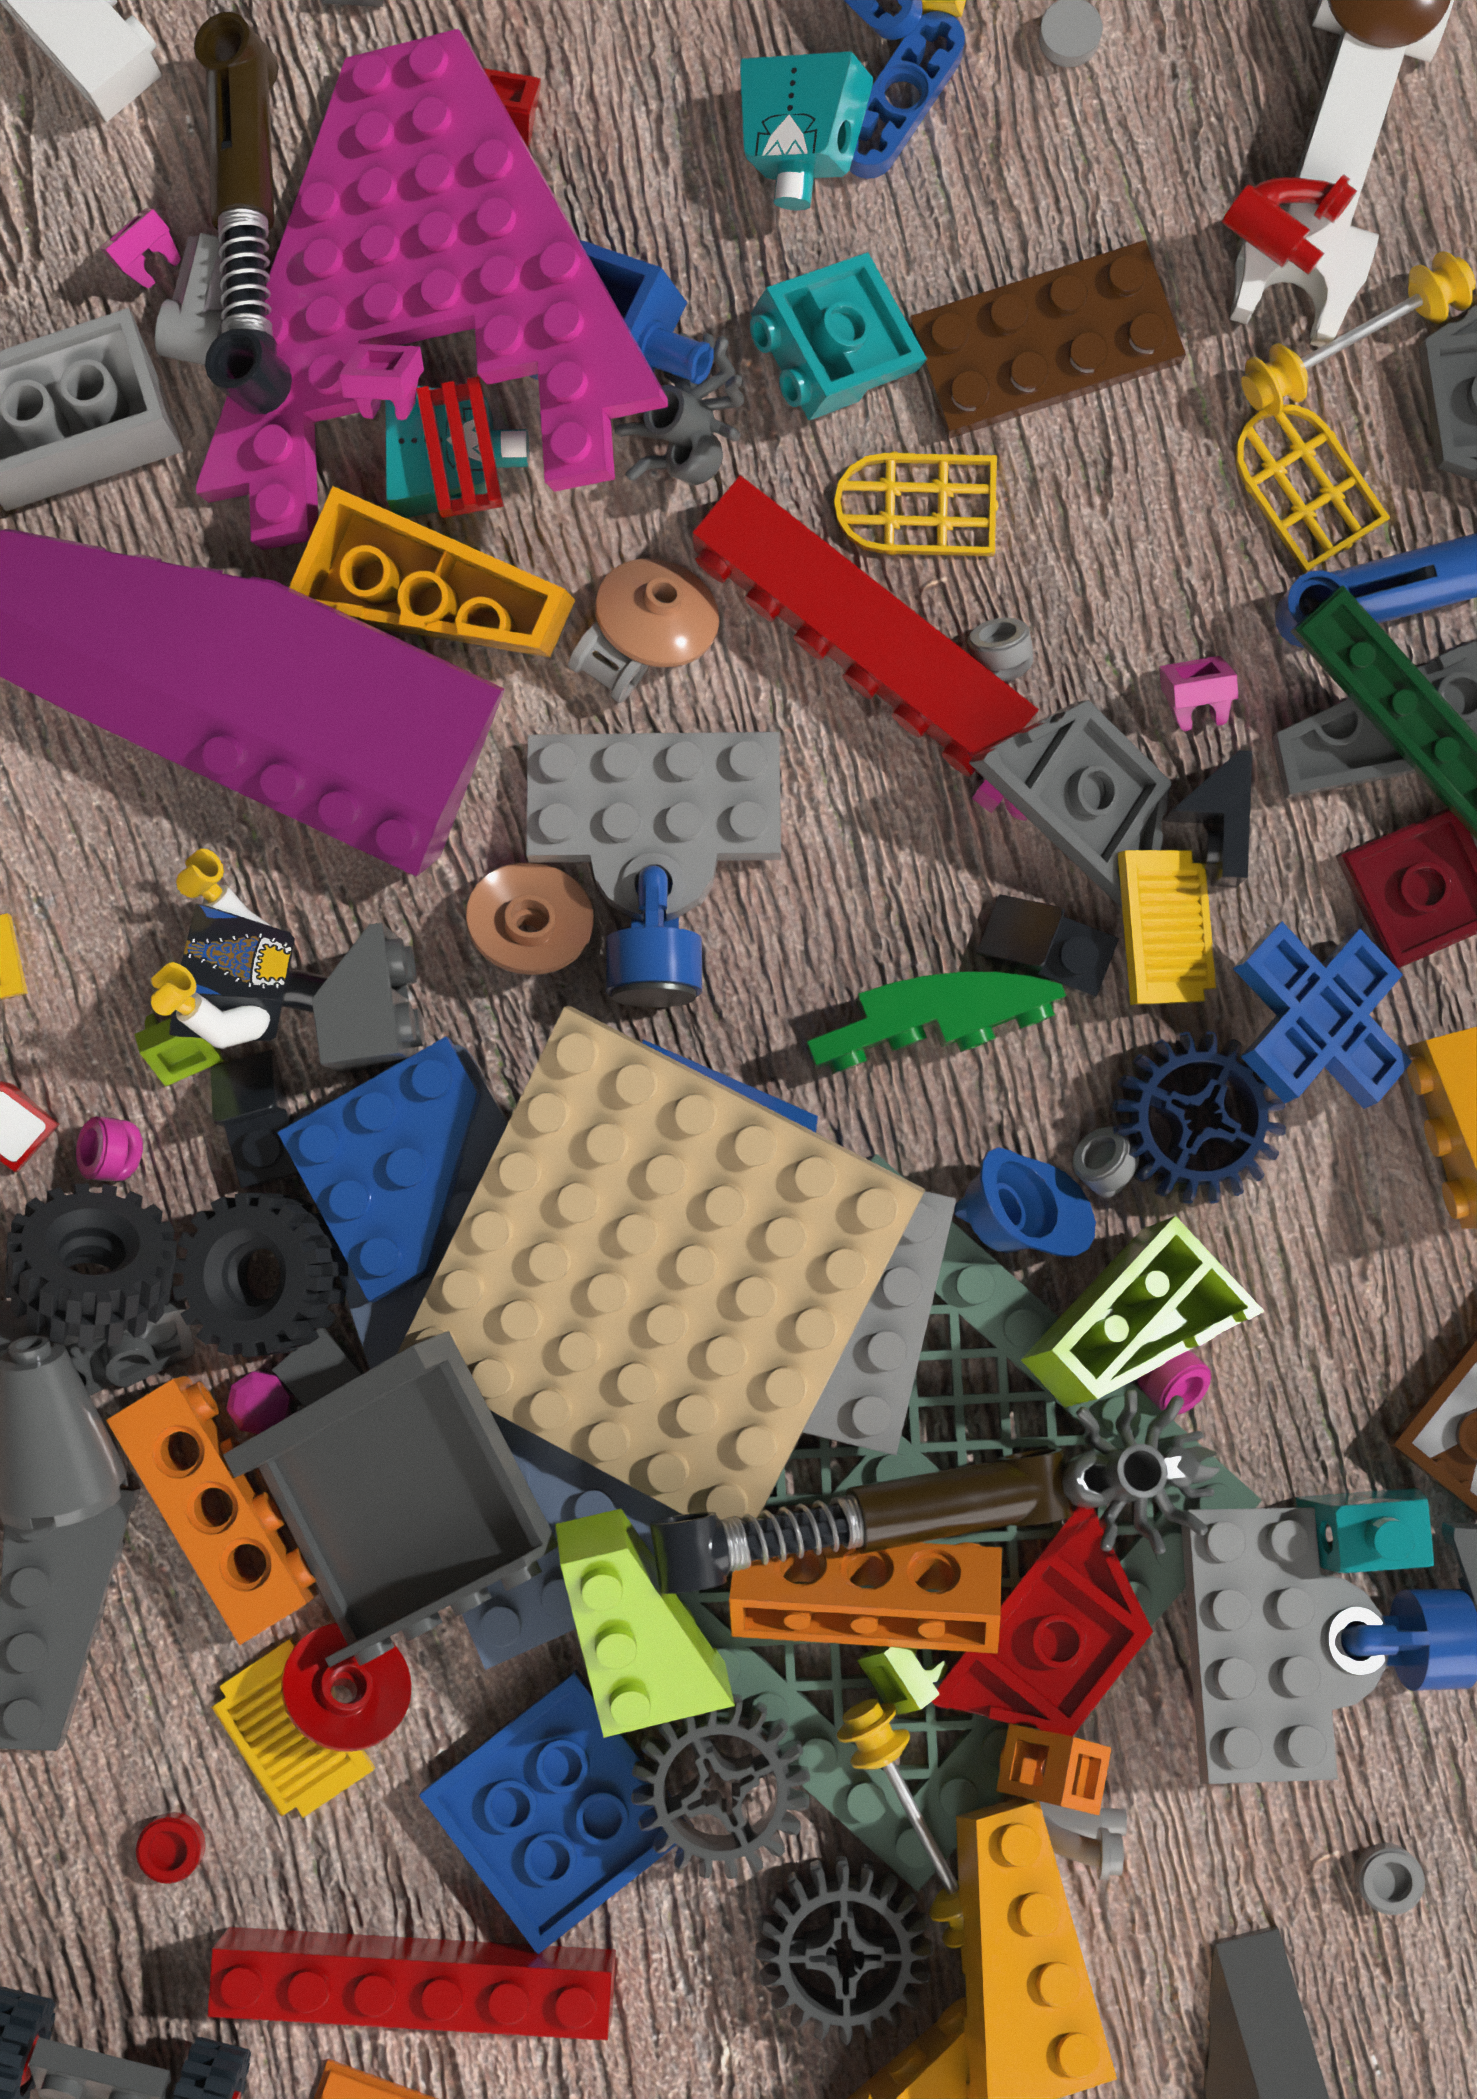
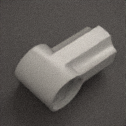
M200 233L198 236H188L173 300L167 299L163 302L157 317L155 348L160 356L205 365L206 353L211 343L222 333L221 326L223 321L221 314L224 308L220 301L224 292L220 287V281L223 276L219 268L223 261L219 256V248L222 245L218 240V236Z

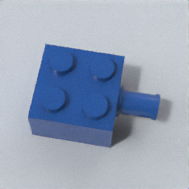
M579 239L653 373L655 368L688 379L691 383L701 384L710 373L714 359V350L710 347L709 343L698 342L673 333L687 305V301L662 267ZM538 374L530 376L538 380Z

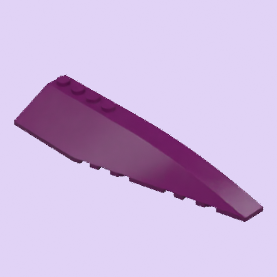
M12 529L0 530V677L136 745L416 877L441 857L505 688L273 580L258 577L243 578L223 574L222 570L202 566L192 568L162 562L161 558L140 554L131 556L110 552L104 547Z

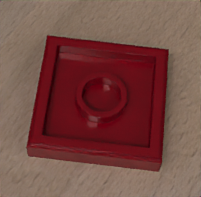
M1449 808L1336 858L1377 947L1397 969L1477 934V847L1470 832Z

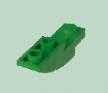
M953 972L916 977L859 993L855 1001L863 1020L807 1041L806 1048L815 1070L829 1065L832 1075L867 1062L868 1060L864 1052L867 1049L888 1042L891 1051L894 1052L927 1039L924 1027L933 1025L941 1047L956 1042L961 1053L995 1040L996 1037L992 1028L1016 1019L1019 1029H1024L1056 1016L1052 1005L1065 998L1066 993L1060 983L1032 976L1001 972Z

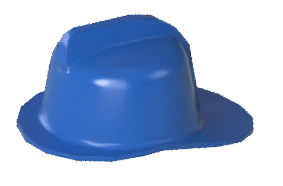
M1000 1147L985 1154L980 1164V1173L971 1180L965 1191V1196L956 1203L954 1208L956 1217L970 1223L980 1240L992 1250L1010 1253L1032 1248L1056 1256L1075 1257L1087 1251L1095 1238L1096 1220L1091 1203L1081 1187L1066 1172L1050 1164Z

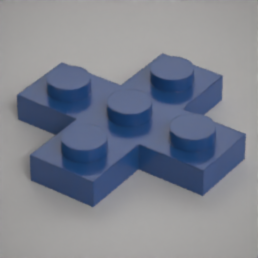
M1281 921L1269 928L1233 968L1276 1015L1241 1055V1058L1284 1104L1299 1098L1325 1067L1355 1101L1365 1109L1377 1104L1412 1063V1060L1369 1015L1403 974L1361 929L1347 935L1325 961L1321 963Z

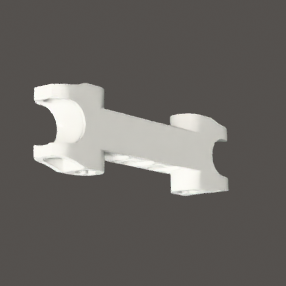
M1319 0L1312 26L1339 34L1340 37L1295 177L1336 183L1345 174L1350 178L1348 184L1355 188L1357 193L1335 223H1331L1325 217L1319 220L1313 216L1319 205L1308 203L1278 205L1310 229L1306 240L1325 253L1309 275L1290 261L1281 268L1243 239L1235 263V287L1230 320L1247 325L1257 303L1261 299L1263 291L1267 287L1281 282L1293 283L1303 288L1309 294L1315 307L1314 323L1310 333V345L1321 348L1334 340L1349 306L1367 279L1379 239V234L1350 225L1403 57L1407 55L1431 62L1443 36L1454 0L1450 1V5L1441 22L1430 34L1413 44L1396 48L1376 47L1352 37L1336 21L1328 1Z

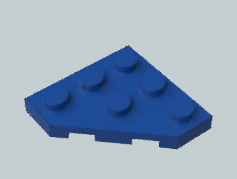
M447 1036L277 1132L368 1302L375 1303L429 1272L432 1267L438 1246L436 1241L446 1207L449 1208L463 1160L461 1154L471 1120L475 1119L481 1098L480 1091L455 1046Z

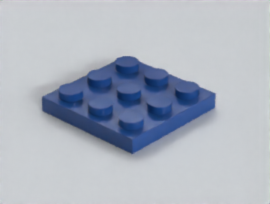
M577 1669L427 1785L419 1794V1797L537 1955L677 1845L674 1843L666 1851L657 1853L653 1849V1841L663 1827L660 1826L650 1831H642L638 1825L639 1817L646 1810L654 1807L635 1805L631 1799L633 1789L651 1784L641 1781L632 1775L634 1763L645 1759L625 1733L603 1737L592 1689ZM667 1790L668 1797H669V1798L673 1797V1796L670 1794V1792ZM686 1814L681 1816L687 1824L694 1828V1824Z

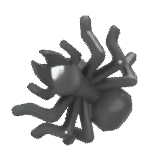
M680 333V334H679V335H681V336H684V337L693 339L692 337L688 336V335L685 334V333ZM709 333L703 335V342L709 343L710 347L714 350L713 362L715 361L720 368V371L710 379L707 376L701 384H694L688 379L663 371L664 377L675 385L661 386L668 398V407L644 412L645 424L630 422L619 424L615 427V434L621 437L640 435L669 441L665 455L645 456L633 465L625 474L629 480H636L649 469H667V472L672 477L690 485H699L707 482L717 474L723 461V451L720 441L713 435L714 432L733 442L738 441L741 434L736 428L715 419L713 411L737 408L744 404V395L738 389L742 385L741 376L735 374V369L726 356L729 342L725 336H719L716 344H714L712 335ZM722 385H724L725 393L728 395L702 399Z
M1134 1389L1127 1390L1124 1395V1408L1118 1415L1115 1423L1124 1448L1118 1449L1099 1436V1424L1087 1407H1080L1076 1411L1077 1417L1086 1427L1083 1434L1085 1442L1097 1451L1081 1453L1067 1461L1062 1473V1485L1065 1495L1076 1506L1091 1509L1105 1506L1112 1501L1099 1519V1526L1104 1530L1100 1541V1548L1105 1552L1113 1548L1118 1533V1526L1114 1523L1126 1503L1134 1501L1133 1524L1138 1534L1149 1540L1152 1550L1156 1555L1165 1553L1166 1548L1161 1534L1157 1529L1150 1526L1147 1521V1498L1152 1496L1168 1520L1188 1526L1197 1535L1203 1536L1208 1532L1207 1525L1194 1514L1176 1508L1169 1500L1164 1489L1167 1483L1179 1488L1181 1493L1189 1499L1213 1496V1488L1192 1489L1190 1484L1205 1482L1217 1474L1220 1469L1219 1467H1206L1200 1464L1206 1458L1216 1456L1217 1453L1215 1451L1198 1446L1182 1448L1186 1442L1202 1439L1204 1437L1202 1431L1174 1437L1171 1449L1163 1455L1157 1450L1161 1431L1176 1418L1184 1404L1183 1398L1178 1395L1172 1397L1166 1409L1149 1423L1145 1444H1136L1131 1432L1130 1422L1137 1412V1392Z

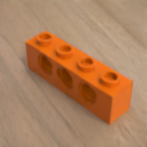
M188 1375L173 1378L106 1421L240 1646L319 1595L313 1586L316 1580L299 1547L292 1551L279 1528L285 1525V1521L272 1497L267 1492L259 1495L247 1473L234 1478L223 1454L241 1444L232 1436L226 1439L213 1417L219 1414V1410L211 1393L200 1381L193 1384ZM180 1432L192 1435L199 1445V1457L193 1466L181 1464L174 1456L173 1442ZM211 1488L222 1489L230 1496L233 1510L228 1521H218L208 1513L205 1499ZM243 1544L255 1545L265 1555L266 1569L262 1576H250L241 1569L238 1562V1553Z
M970 1542L955 1545L917 1543L860 1554L856 1548L848 1550L840 1544L837 1552L833 1551L830 1546L822 1548L820 1555L815 1554L813 1550L804 1551V1556L801 1559L797 1557L796 1553L787 1554L784 1562L778 1556L769 1558L766 1566L762 1564L761 1560L751 1561V1566L748 1569L732 1572L729 1597L732 1637L998 1654L1002 1548L984 1547ZM804 1581V1582H808V1583H805V1584H795L794 1582ZM870 1585V1586H874V1587H873V1588H862V1587H859V1586ZM935 1589L939 1590L940 1592H928L925 1590Z

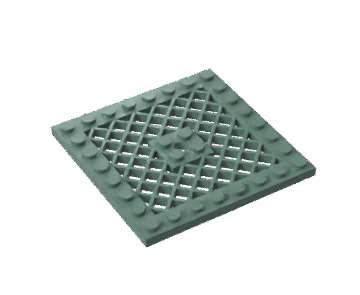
M878 1154L870 1160L901 1176ZM951 1221L935 1293L947 1304H934L930 1310V1314H948L950 1349L921 1350L919 1361L950 1359L952 1394L918 1396L917 1376L915 1374L908 1404L910 1442L901 1435L897 1455L855 1445L829 1446V1439L819 1437V1447L794 1448L789 1459L820 1458L822 1492L786 1494L784 1467L776 1483L777 1494L770 1495L764 1507L777 1506V1510H779L781 1507L787 1508L789 1505L814 1504L817 1500L825 1505H829L832 1498L843 1497L850 1487L941 1471L922 1454L925 1452L955 1451L956 1468L967 1466L966 1450L1000 1449L1002 1457L1012 1454V1448L1046 1446V1449L1065 1445L1087 1444L1083 1437L1084 1433L1057 1435L1055 1402L1084 1428L1086 1427L1077 1417L1076 1411L1080 1407H1087L1099 1424V1436L1117 1449L1124 1448L1115 1423L1118 1415L1124 1408V1395L1127 1390L1134 1389L1137 1392V1412L1130 1422L1131 1432L1136 1444H1145L1149 1423L1162 1411L1131 1382L1099 1399L1064 1407L1021 1361L1023 1356L1059 1317ZM959 1315L994 1347L960 1348ZM995 1357L997 1392L963 1394L961 1359ZM1007 1358L1042 1390L1009 1391ZM1043 1401L1045 1435L1011 1437L1009 1402ZM998 1403L1000 1437L966 1439L964 1404ZM953 1405L955 1440L920 1441L918 1407ZM1173 1420L1161 1431L1157 1450L1163 1455L1171 1449L1174 1437L1186 1434L1187 1432ZM1195 1440L1184 1443L1182 1448L1203 1446ZM862 1456L831 1491L830 1457ZM1214 1456L1206 1458L1200 1464L1206 1467H1219V1472L1205 1482L1190 1484L1192 1489L1213 1488V1496L1189 1499L1181 1493L1179 1488L1167 1483L1164 1486L1171 1503L1183 1511L1194 1509H1255L1262 1501ZM1152 1497L1147 1498V1521L1150 1526L1157 1529L1161 1534L1166 1548L1165 1553L1156 1555L1152 1550L1149 1540L1137 1533L1134 1528V1522L1115 1524L1118 1526L1117 1535L1138 1534L1118 1559L1150 1626H1152L1186 1588L1181 1524L1168 1520L1161 1510L1153 1517ZM1107 1505L1095 1508L1099 1519L1107 1509ZM1062 1520L1050 1522L1049 1527L1017 1528L1016 1526L1008 1525L1005 1526V1529L982 1530L922 1543L955 1545L963 1542L1006 1541L1008 1575H1001V1588L1008 1587L1010 1595L1025 1575L1019 1574L1017 1540L1051 1539L1052 1541L1062 1528ZM863 1585V1586H859V1587H862V1588H873L874 1586ZM730 1588L676 1593L681 1603L685 1602L694 1615L696 1625L711 1647H715L725 1661L732 1694H740L742 1696L741 1716L749 1718L753 1707L758 1702H762L767 1706V1715L761 1727L766 1730L774 1721L783 1718L788 1723V1731L778 1745L789 1741L798 1740L801 1742L803 1754L788 1765H802L809 1768L810 1781L802 1786L918 1892L936 1870L884 1769L867 1770L853 1768L850 1759L858 1749L855 1742L843 1743L837 1738L838 1730L845 1724L842 1719V1689L874 1687L866 1674L841 1675L840 1644L830 1643L831 1676L795 1677L794 1645L822 1642L732 1637L731 1627L704 1603L729 1601ZM928 1589V1590H925V1591H939V1590ZM784 1645L786 1677L753 1647ZM921 1649L922 1668L924 1670L932 1665V1649ZM947 1670L943 1678L933 1682V1684H941L951 1670ZM832 1689L834 1721L801 1691ZM878 1693V1702L883 1704L884 1701ZM930 1702L924 1707L925 1717L892 1719L889 1724L893 1730L906 1729L908 1732H926L927 1764L896 1766L904 1780L922 1779L910 1793L946 1860L957 1848L956 1816L995 1805L1004 1794L996 1791L1000 1773V1754L1006 1742L1010 1723L989 1719L987 1716L974 1713L961 1716L935 1717V1705ZM729 1707L720 1709V1711L729 1712ZM1016 1723V1724H1013V1725H1018V1726H1023V1727H1028V1728H1033V1729L1039 1730L1038 1728L1029 1727V1726H1025V1725H1021V1724H1017V1723ZM965 1730L938 1761L936 1731Z

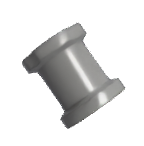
M596 621L578 642L567 666L575 673L582 670L612 690V699L622 703L638 685L649 665L634 661L619 652L606 639ZM601 654L618 665L619 669L617 670L601 659Z

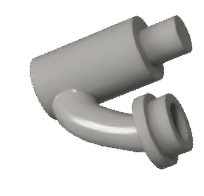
M1040 1802L1055 1854L1096 1867L1098 1880H1108L1109 1875H1122L1124 1862L1122 1836H1126L1127 1833L1126 1809L1102 1808L1101 1806L1100 1814L1094 1815Z

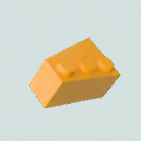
M1476 1026L1409 1045L1412 1063L1407 1067L1410 1084L1417 1095L1423 1094L1430 1119L1424 1122L1428 1146L1435 1157L1441 1156L1448 1181L1442 1184V1194L1446 1208L1453 1219L1459 1218L1462 1229L1477 1228Z

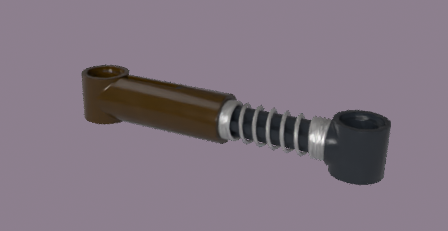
M220 12L210 17L201 25L194 41L196 59L206 69L211 222L219 233L218 240L222 245L219 248V256L223 261L219 268L223 276L220 281V287L224 292L220 301L224 308L221 314L223 321L221 326L222 333L211 343L206 353L205 369L207 376L213 384L245 411L252 414H267L276 410L285 402L291 391L292 384L290 368L277 355V342L272 334L273 325L266 319V316L271 313L272 308L265 303V300L271 296V292L268 288L264 287L271 278L264 271L270 263L269 259L263 255L269 249V244L264 239L268 236L269 230L273 228L275 221L269 90L277 79L279 65L275 54L241 15L234 12Z
M1049 1448L1018 1452L999 1457L998 1461L848 1488L843 1497L832 1498L829 1505H825L817 1500L810 1509L803 1504H798L794 1512L785 1507H781L776 1515L764 1510L757 1519L747 1513L742 1518V1521L736 1516L721 1520L717 1517L716 1512H699L655 1520L650 1523L660 1593L676 1594L713 1588L726 1583V1576H728L730 1571L748 1569L751 1566V1561L761 1560L762 1564L766 1566L769 1558L778 1556L784 1562L787 1554L796 1553L797 1557L801 1559L804 1556V1551L813 1550L815 1554L820 1555L822 1548L829 1546L833 1551L837 1552L839 1545L842 1544L848 1550L856 1548L860 1554L1008 1525H1036L1070 1518L1074 1515L1072 1502L1065 1495L1062 1485V1473L1066 1465L1063 1449Z

